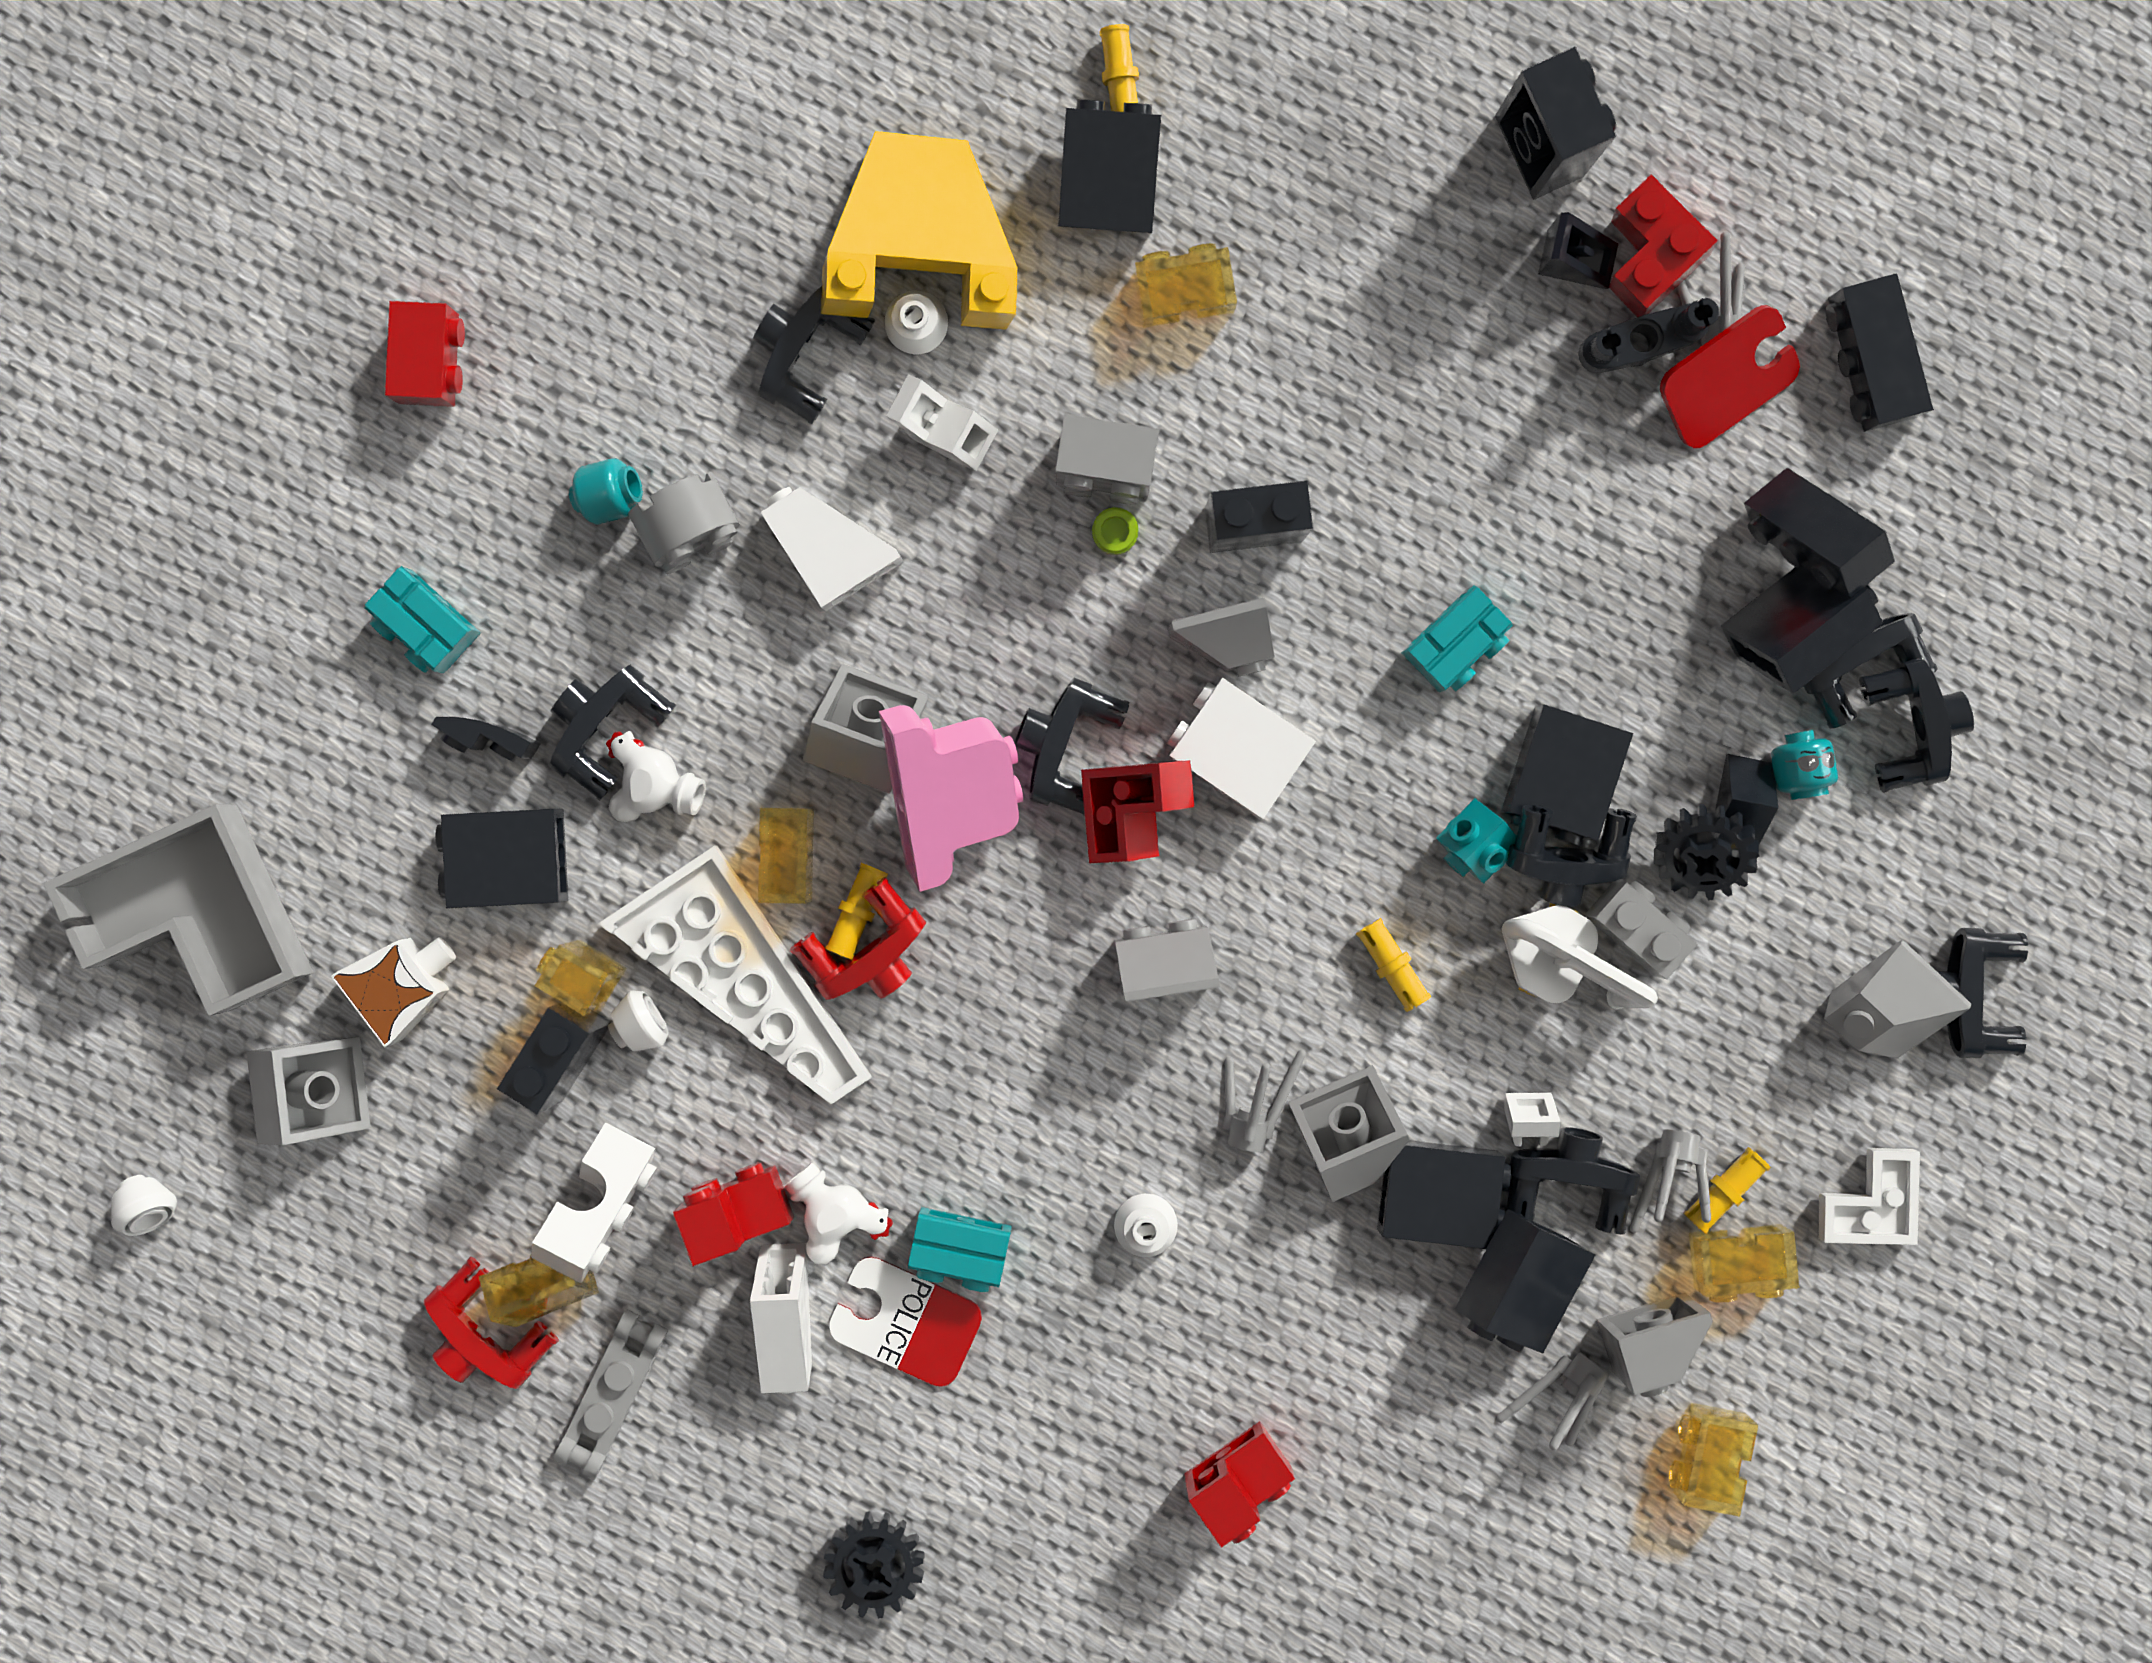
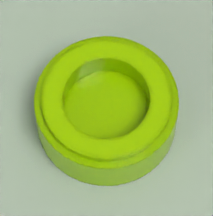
M1112 507L1105 509L1098 514L1093 522L1092 537L1094 543L1106 554H1124L1137 541L1138 524L1135 517L1123 508Z

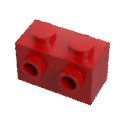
M389 301L386 397L398 404L455 407V395L461 393L463 385L462 369L457 365L458 347H462L464 344L465 327L463 320L459 318V314L446 303Z

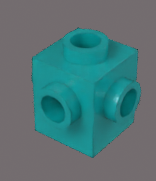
M1474 798L1457 817L1448 823L1436 839L1448 852L1443 860L1456 873L1464 878L1469 872L1484 884L1495 872L1504 866L1508 858L1510 845L1515 844L1517 836L1502 818Z

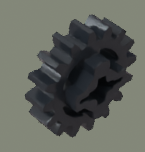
M1699 804L1698 814L1691 815L1689 811L1682 808L1680 809V821L1677 822L1667 818L1664 821V832H1657L1655 835L1654 864L1659 865V878L1661 880L1671 878V890L1674 892L1680 890L1683 886L1688 888V898L1693 899L1698 891L1705 892L1708 901L1714 899L1715 891L1721 890L1728 897L1732 896V884L1736 883L1739 886L1746 887L1748 885V873H1756L1758 870L1757 858L1760 857L1759 841L1755 840L1754 827L1752 825L1743 826L1742 814L1739 812L1730 818L1725 817V806L1719 805L1714 813H1707L1705 804ZM1733 844H1735L1738 849V854L1736 857L1732 855L1731 846ZM1676 848L1680 850V857L1682 858L1680 861L1677 860L1674 854Z
M870 1511L865 1512L863 1524L861 1525L852 1517L847 1519L845 1525L846 1533L836 1530L831 1539L835 1546L827 1547L824 1559L831 1563L825 1566L823 1578L835 1579L831 1584L829 1594L835 1596L842 1593L845 1596L841 1607L844 1610L848 1609L853 1603L859 1605L858 1613L859 1617L864 1618L868 1608H875L878 1619L883 1618L887 1605H890L897 1613L900 1612L903 1605L902 1596L913 1600L917 1591L913 1583H922L924 1570L916 1566L924 1563L925 1552L920 1550L913 1551L918 1545V1534H911L906 1537L904 1531L907 1522L902 1520L894 1527L889 1524L890 1513L887 1512L883 1514L880 1522H874ZM880 1537L881 1539L866 1541L863 1538ZM897 1549H899L903 1556L905 1572L901 1570V1566L895 1563L894 1556ZM844 1557L847 1559L846 1564L853 1569L854 1576L851 1580L848 1578L844 1568ZM876 1559L882 1562V1567L877 1566L873 1571L866 1568L867 1563L872 1564Z

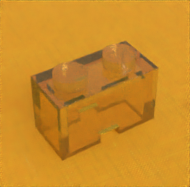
M1206 243L1189 248V254L1170 257V252L1158 251L1144 255L1141 262H1135L1134 277L1143 328L1180 322L1179 315H1181V312L1191 310L1197 311L1198 319L1234 313L1237 306V298L1228 247L1216 249V244Z
M760 808L758 903L806 904L812 902L814 809Z
M576 940L560 944L557 949L550 947L546 951L536 968V971L541 976L536 982L535 987L585 1016L592 1013L593 1010L597 1011L604 1008L627 968L583 941Z
M1777 1224L1744 1228L1745 1237L1728 1236L1726 1229L1709 1231L1707 1234L1703 1232L1689 1233L1694 1288L1705 1297H1709V1301L1732 1302L1738 1299L1737 1294L1755 1293V1296L1760 1298H1777L1784 1295V1290L1799 1288L1795 1234L1785 1226Z
M531 1255L530 1259L518 1264L510 1263L479 1276L490 1321L515 1328L599 1293L593 1271L589 1270L583 1282L579 1283L531 1258Z
M1691 1403L1689 1415L1682 1416L1678 1436L1680 1443H1683L1680 1461L1674 1460L1671 1465L1669 1483L1670 1487L1674 1489L1673 1493L1684 1506L1740 1517L1747 1485V1479L1739 1476L1742 1460L1751 1462L1758 1430V1424L1746 1413Z

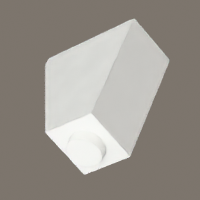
M790 487L780 490L766 501L769 507L761 511L769 527L817 602L825 611L833 608L904 562L894 547L801 487L794 491Z
M806 1243L761 1245L750 1299L761 1393L789 1394L793 1392H806L809 1388L812 1367Z

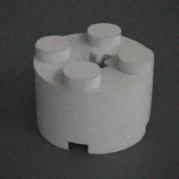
M707 472L704 482L701 481L698 474L677 481L650 495L649 498L653 505L642 512L639 504H637L628 513L653 564L656 567L662 566L666 574L674 573L688 566L691 563L689 557L703 549L706 550L708 555H712L729 547L733 543L731 537L737 534L736 529L739 527V522L712 472Z

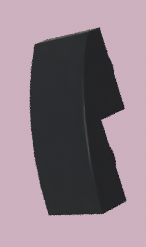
M435 717L431 723L432 726L443 732L440 740L462 753H465L468 748L482 751L490 739L493 741L489 747L491 750L514 762L517 757L532 759L541 745L539 742L515 730L481 720L460 717Z

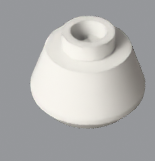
M908 291L899 295L891 302L885 314V330L889 340L896 348L908 354L919 355L934 350L940 345L947 333L948 317L944 306L935 296L924 291Z
M629 991L611 1012L613 1022L608 1024V1029L620 1048L628 1046L635 1052L658 1048L664 1045L669 1034L667 1025L654 1002L645 992Z
M142 1175L127 1178L118 1185L117 1191L111 1199L112 1227L115 1231L127 1236H138L151 1232L171 1219L177 1205V1199L172 1192L155 1178H145Z
M1138 1194L1127 1199L1119 1207L1114 1221L1115 1235L1121 1246L1129 1253L1139 1257L1156 1256L1168 1249L1174 1241L1177 1233V1218L1173 1208L1163 1198L1153 1194ZM1146 1235H1152V1236L1149 1237V1238H1144V1237H1143V1236H1146Z

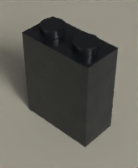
M1077 99L1076 109L1066 108L1058 227L1152 233L1161 115L1152 114L1151 104L1124 103L1123 112L1104 111L1105 101Z
M1308 480L1213 491L1210 493L1205 505L1210 553L1301 543L1313 530Z
M1800 565L1799 567H1794L1722 624L1721 628L1734 654L1740 661L1794 694L1883 624V621L1875 606L1878 603L1877 595L1868 584L1853 597L1849 598L1834 587L1832 589L1823 587L1810 570Z
M1545 704L1535 706L1501 812L1512 815L1510 824L1519 827L1523 805H1531L1532 810L1534 805L1544 806L1553 811L1549 828L1557 830L1555 839L1577 846H1582L1584 839L1599 841L1633 733Z
M564 809L441 815V824L437 825L435 831L437 850L443 852L444 871H440L438 876V890L440 897L446 901V909L569 901Z
M575 998L548 1007L498 1085L497 1090L536 1115L564 1100L608 1031V1024L611 1021Z
M1409 1140L1383 1173L1377 1223L1378 1232L1384 1238L1487 1249L1505 1215V1211L1500 1209L1502 1191L1507 1192L1510 1186V1164L1505 1163L1506 1157L1498 1150Z
M1507 1210L1455 1310L1471 1320L1467 1327L1477 1335L1489 1341H1493L1497 1335L1496 1339L1519 1353H1522L1524 1347L1543 1354L1596 1255L1561 1233L1511 1210Z

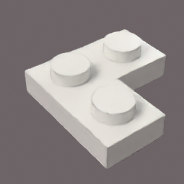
M1867 1148L1866 1194L1819 1193L1818 1239L1824 1243L1918 1245L1920 1151L1915 1149Z

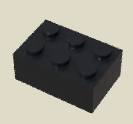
M1576 46L1521 71L1495 115L1533 200L1583 178L1616 137L1614 132L1616 130L1614 114L1606 103H1601L1594 88L1596 78L1593 68L1587 59L1581 60Z

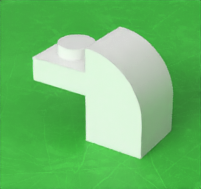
M909 374L886 415L887 418L901 427L899 429L901 432L913 440L975 471L980 466L998 432L997 428L975 411L947 400L924 381Z

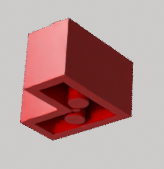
M1652 174L1624 199L1614 211L1611 223L1638 252L1613 275L1609 288L1636 317L1647 315L1711 255L1718 242Z
M1190 760L1081 770L1089 863L1128 862L1159 857L1156 812L1194 807Z
M758 1162L735 1172L736 1180L720 1185L718 1178H714L692 1187V1192L683 1196L684 1202L673 1214L692 1266L737 1251L744 1241L791 1223L794 1214L776 1165L763 1169L762 1163Z
M1260 1421L1184 1473L1188 1500L1221 1548L1231 1541L1237 1544L1247 1539L1256 1530L1255 1524L1261 1521L1257 1505L1266 1499L1268 1502L1279 1499L1288 1492L1291 1487L1290 1483L1295 1480L1291 1465Z

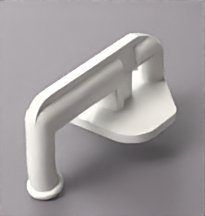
M1551 906L1504 922L1502 934L1516 982L1520 988L1548 1003L1564 1002L1574 994L1584 976L1608 990L1606 994L1607 1002L1613 1009L1650 1008L1657 1003L1658 997L1652 988L1594 955L1598 946L1596 927L1589 919L1567 906Z

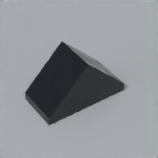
M1561 212L1548 228L1538 275L1609 289L1619 244L1570 212Z
M1726 754L1715 810L1719 805L1725 806V817L1727 818L1738 812L1742 814L1743 826L1752 825L1754 827L1755 840L1759 841V845L1779 808L1772 762ZM1735 844L1731 846L1733 850H1738Z

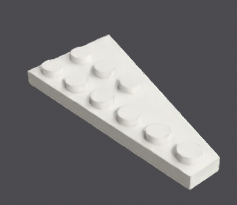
M713 846L598 923L609 933H613L632 948L631 950L641 958L648 960L669 976L672 982L725 1023L732 1025L749 1038L748 1040L761 1051L764 1050L787 1068V1071L830 1104H833L872 1077L718 846Z

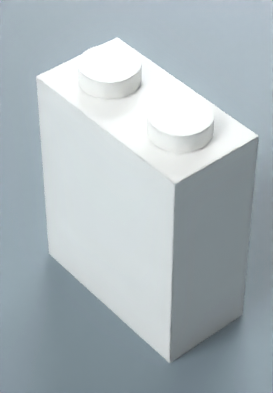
M1224 678L1216 686L1208 682L1193 703L1199 709V712L1191 724L1188 725L1181 721L1167 741V744L1174 748L1168 757L1173 761L1190 760L1191 772L1257 818L1264 819L1316 741Z

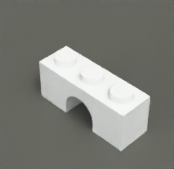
M605 1123L582 1160L579 1178L597 1187L602 1194V1202L597 1207L587 1211H576L557 1202L532 1243L531 1258L579 1283L583 1282L589 1270L597 1273L611 1247L605 1245L611 1232L613 1229L621 1232L634 1210V1207L628 1203L636 1190L643 1193L646 1191L656 1173L657 1167L651 1165L655 1148Z

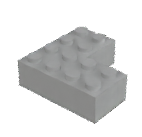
M237 804L212 805L43 883L60 922L84 920L91 917L94 923L93 925L75 926L65 930L82 969L110 965L172 936L208 1016L232 1011L314 973Z

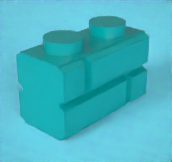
M403 566L398 568L388 578L384 586L378 589L364 607L374 617L369 624L385 639L392 642L396 637L408 648L404 656L424 673L431 669L434 672L444 674L481 633L418 574Z
M1473 585L1463 592L1401 653L1439 693L1446 691L1449 687L1456 692L1476 674L1471 666L1483 654L1488 659H1491L1510 641L1504 634L1513 624L1477 586Z
M921 1207L908 1269L917 1270L916 1277L929 1282H943L944 1276L963 1280L962 1287L972 1291L988 1292L990 1286L999 1288L1012 1226Z

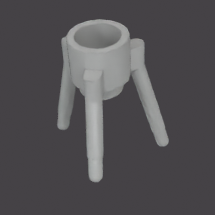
M1723 232L1720 236L1718 320L1710 325L1709 331L1705 336L1701 338V346L1741 318L1745 265L1738 263L1735 267L1731 300L1730 234L1728 232ZM1683 281L1676 287L1682 306L1692 303L1686 283Z
M1300 1049L1297 1052L1267 1118V1114L1261 1111L1268 1084L1270 1065L1264 1063L1261 1066L1251 1108L1240 1107L1238 1114H1236L1234 1060L1231 1057L1225 1059V1116L1222 1128L1230 1131L1228 1145L1245 1151L1263 1152L1265 1140L1272 1139L1276 1121L1305 1059V1050Z
M1663 1129L1661 1142H1657L1655 1157L1630 1225L1632 1233L1639 1231L1662 1168L1664 1170L1656 1201L1654 1220L1656 1222L1663 1220L1674 1171L1690 1173L1693 1164L1696 1166L1702 1221L1705 1223L1711 1221L1706 1167L1709 1150L1699 1148L1701 1136L1683 1131Z
M1580 1352L1573 1361L1563 1355L1554 1369L1510 1403L1507 1408L1497 1415L1496 1419L1498 1422L1503 1423L1564 1375L1566 1379L1561 1385L1576 1397L1551 1439L1549 1448L1557 1450L1566 1435V1445L1572 1446L1587 1419L1595 1399L1604 1388V1382L1610 1374Z

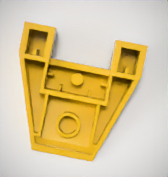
M875 131L824 261L821 314L868 318L874 304L875 267L962 274L961 326L1007 330L1016 315L1017 265L968 140Z

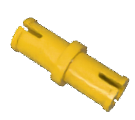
M1125 24L1106 26L1099 31L1105 62L1102 82L1103 85L1108 86L1111 111L1123 112L1124 103H1138L1135 82L1139 80L1138 68L1133 66L1129 39L1130 30L1129 26Z
M861 863L859 866L860 869L846 901L841 900L838 909L842 911L829 943L825 947V949L851 960L854 957V951L867 921L872 922L875 913H872L873 907L862 895L872 885L876 887L877 881L888 876V873Z
M1379 918L1358 931L1356 935L1361 939L1377 964L1378 969L1375 972L1379 978L1385 977L1402 1003L1405 1012H1408L1414 1006L1418 1007L1431 998V995L1426 991L1408 963L1411 960L1408 952H1401L1383 924L1384 921L1382 918Z
M1747 1147L1745 1152L1721 1176L1716 1174L1710 1180L1713 1184L1709 1188L1711 1221L1709 1223L1702 1221L1699 1199L1688 1210H1685L1683 1214L1704 1234H1707L1709 1229L1733 1205L1738 1207L1744 1201L1741 1196L1771 1167L1756 1152Z

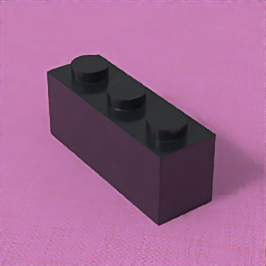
M1895 273L1844 287L1828 297L1829 305L1826 307V321L1830 330L1838 334L1842 349L1838 352L1839 369L1844 377H1849L1854 394L1850 397V410L1854 420L1861 422L1863 431L1866 432L1918 418L1933 411L1932 401L1898 274Z
M1788 467L1744 502L1750 519V523L1747 526L1753 537L1762 545L1770 543L1775 546L1791 565L1795 567L1802 565L1810 570L1815 579L1826 589L1834 587L1851 598L1895 562L1886 530Z

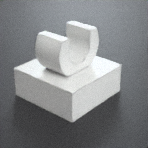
M1505 1093L1504 1111L1515 1146L1522 1145V1137H1537L1539 1146H1545L1549 1141V1137H1559L1560 1119L1552 1093Z

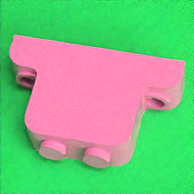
M901 705L879 711L905 866L918 890L921 892L938 887L950 878L953 870L952 863L954 862L953 852L955 850L1011 832L1019 820L1018 803L1023 802V792L1018 778L1013 774L1012 764L1018 763V754L1011 736L1002 737L990 720L978 717L933 730L932 724L927 717L920 719L912 708Z

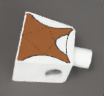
M440 937L436 938L422 950H419L411 938L402 939L337 971L331 977L385 1048L403 1040L449 991V988L438 975V972L456 959V955L447 942Z

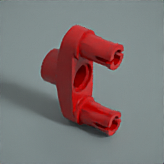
M886 877L877 881L876 887L872 885L862 895L888 926L886 932L857 952L852 960L848 959L844 963L842 961L837 963L816 938L813 931L804 937V941L800 939L790 949L792 955L796 956L816 980L813 985L825 1000L837 998L864 983H867L875 994L882 999L897 990L912 974V971L899 956L916 939L924 928L926 921L915 907L909 908L888 883Z
M469 1257L466 1263L443 1287L437 1285L424 1299V1305L428 1314L447 1339L433 1353L432 1357L449 1377L459 1383H463L478 1368L499 1383L513 1389H519L532 1375L530 1369L553 1345L558 1343L559 1339L551 1331L536 1344V1340L548 1329L540 1321H536L534 1326L510 1351L502 1349L491 1337L484 1338L477 1331L479 1326L464 1313L465 1308L463 1305L486 1281L492 1278V1275L483 1268L469 1280V1277L481 1265L475 1258Z

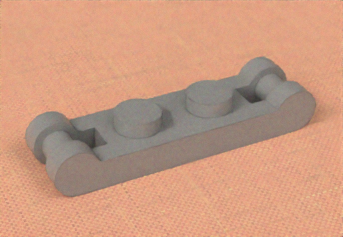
M628 1309L623 1314L571 1424L553 1457V1460L565 1466L570 1462L584 1469L582 1474L593 1480L598 1476L669 1330L658 1324L651 1327L639 1321L640 1315ZM629 1337L645 1344L641 1354L625 1347ZM582 1434L598 1441L593 1452L578 1445Z

